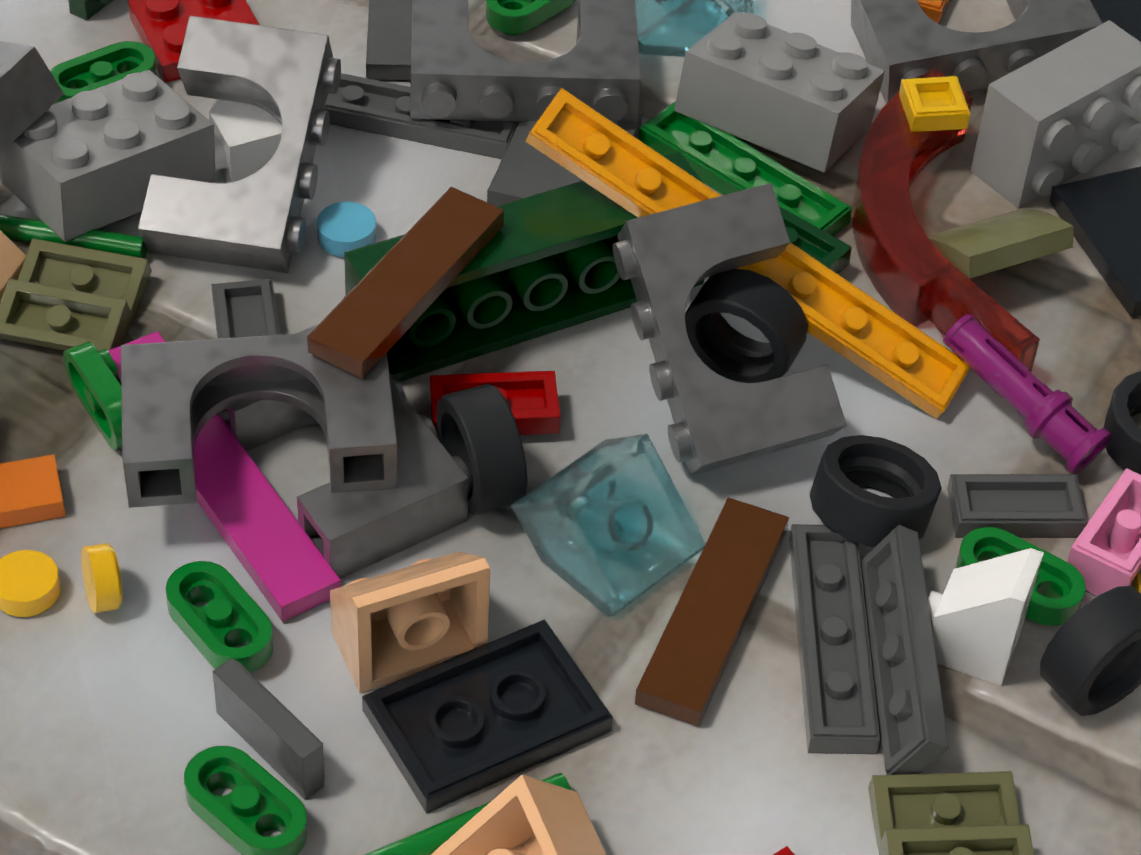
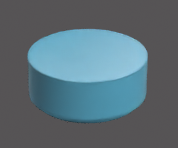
M338 202L327 206L320 212L317 218V239L319 245L332 255L344 257V252L375 243L376 217L368 207L356 202Z

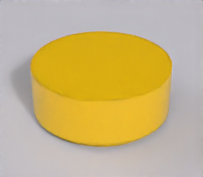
M109 543L83 546L81 551L82 575L91 611L93 613H100L119 609V606L122 604L123 591L119 563L114 548Z
M19 550L9 553L0 559L1 611L11 616L30 617L43 613L54 605L60 595L61 585L57 565L51 557L36 550Z

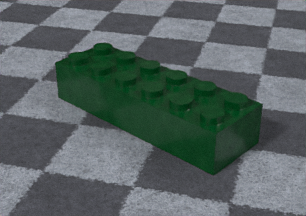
M680 151L664 156L702 182ZM584 181L496 206L504 210V226L387 352L389 374H393L401 382L631 308V304L637 302L631 279L623 280L619 275L613 254V244L619 242L618 234L625 222L637 217ZM405 234L344 252L346 295ZM704 279L697 283L694 287L703 285Z

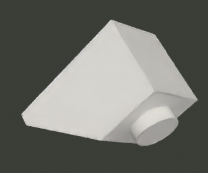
M217 99L209 111V120L214 124L215 171L221 170L228 183L249 177L268 163L276 152L282 135V126L275 117L264 109L251 104Z
M1029 548L953 569L944 593L931 591L928 597V605L937 664L998 686L1002 685L1022 632L1044 552Z

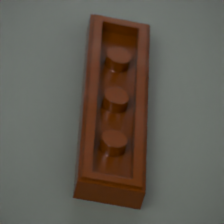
M450 187L307 336L308 353L363 379L504 226V210L454 187Z
M729 497L727 498L636 689V705L700 726L787 533L789 517Z

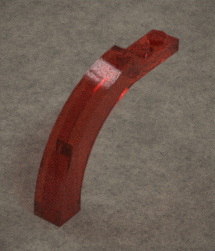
M933 68L917 78L946 76L936 68ZM962 90L970 111L973 98ZM897 92L881 109L870 126L863 143L852 204V230L863 268L874 288L889 308L915 327L930 320L940 333L946 336L948 330L966 314H972L986 328V331L998 342H1001L1032 372L1040 339L954 267L938 251L919 224L912 206L909 188L916 177L937 156L964 141L966 129L911 132L899 92Z

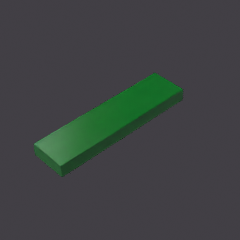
M676 101L639 127L638 140L662 156L680 151L702 182L722 195L772 183L780 207L828 234L834 236L850 223L852 207L733 135L674 111Z

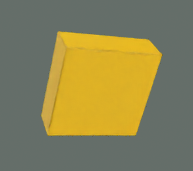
M957 76L901 80L899 97L911 132L968 128L970 111Z

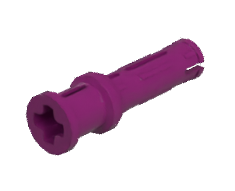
M966 314L960 318L946 333L947 337L943 339V344L964 360L980 378L1017 410L1025 419L1024 427L1027 428L1026 433L1033 439L1041 437L1066 461V471L1070 474H1078L1084 470L1105 449L1112 438V434L1106 428L1097 430L1072 406L1073 398L1067 392H1061L1060 390L1052 391L1045 383H1042L1001 342H998L986 331V328L972 314Z

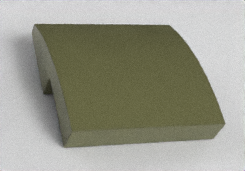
M1019 209L908 242V253L938 276L959 270L968 278H973L1073 248L1074 226L1044 211Z
M32 238L18 280L8 279L0 302V339L59 350H67L88 341L98 351L103 349L109 351L119 347L139 308L152 272L148 259Z
M1012 771L872 775L868 791L879 855H1034L1029 824L1021 825Z

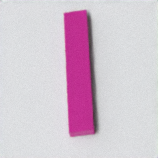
M156 331L124 345L165 342V340ZM121 346L108 352L117 367L121 385ZM217 413L203 426L195 444L197 502L283 622L329 601L330 590L341 587V580Z

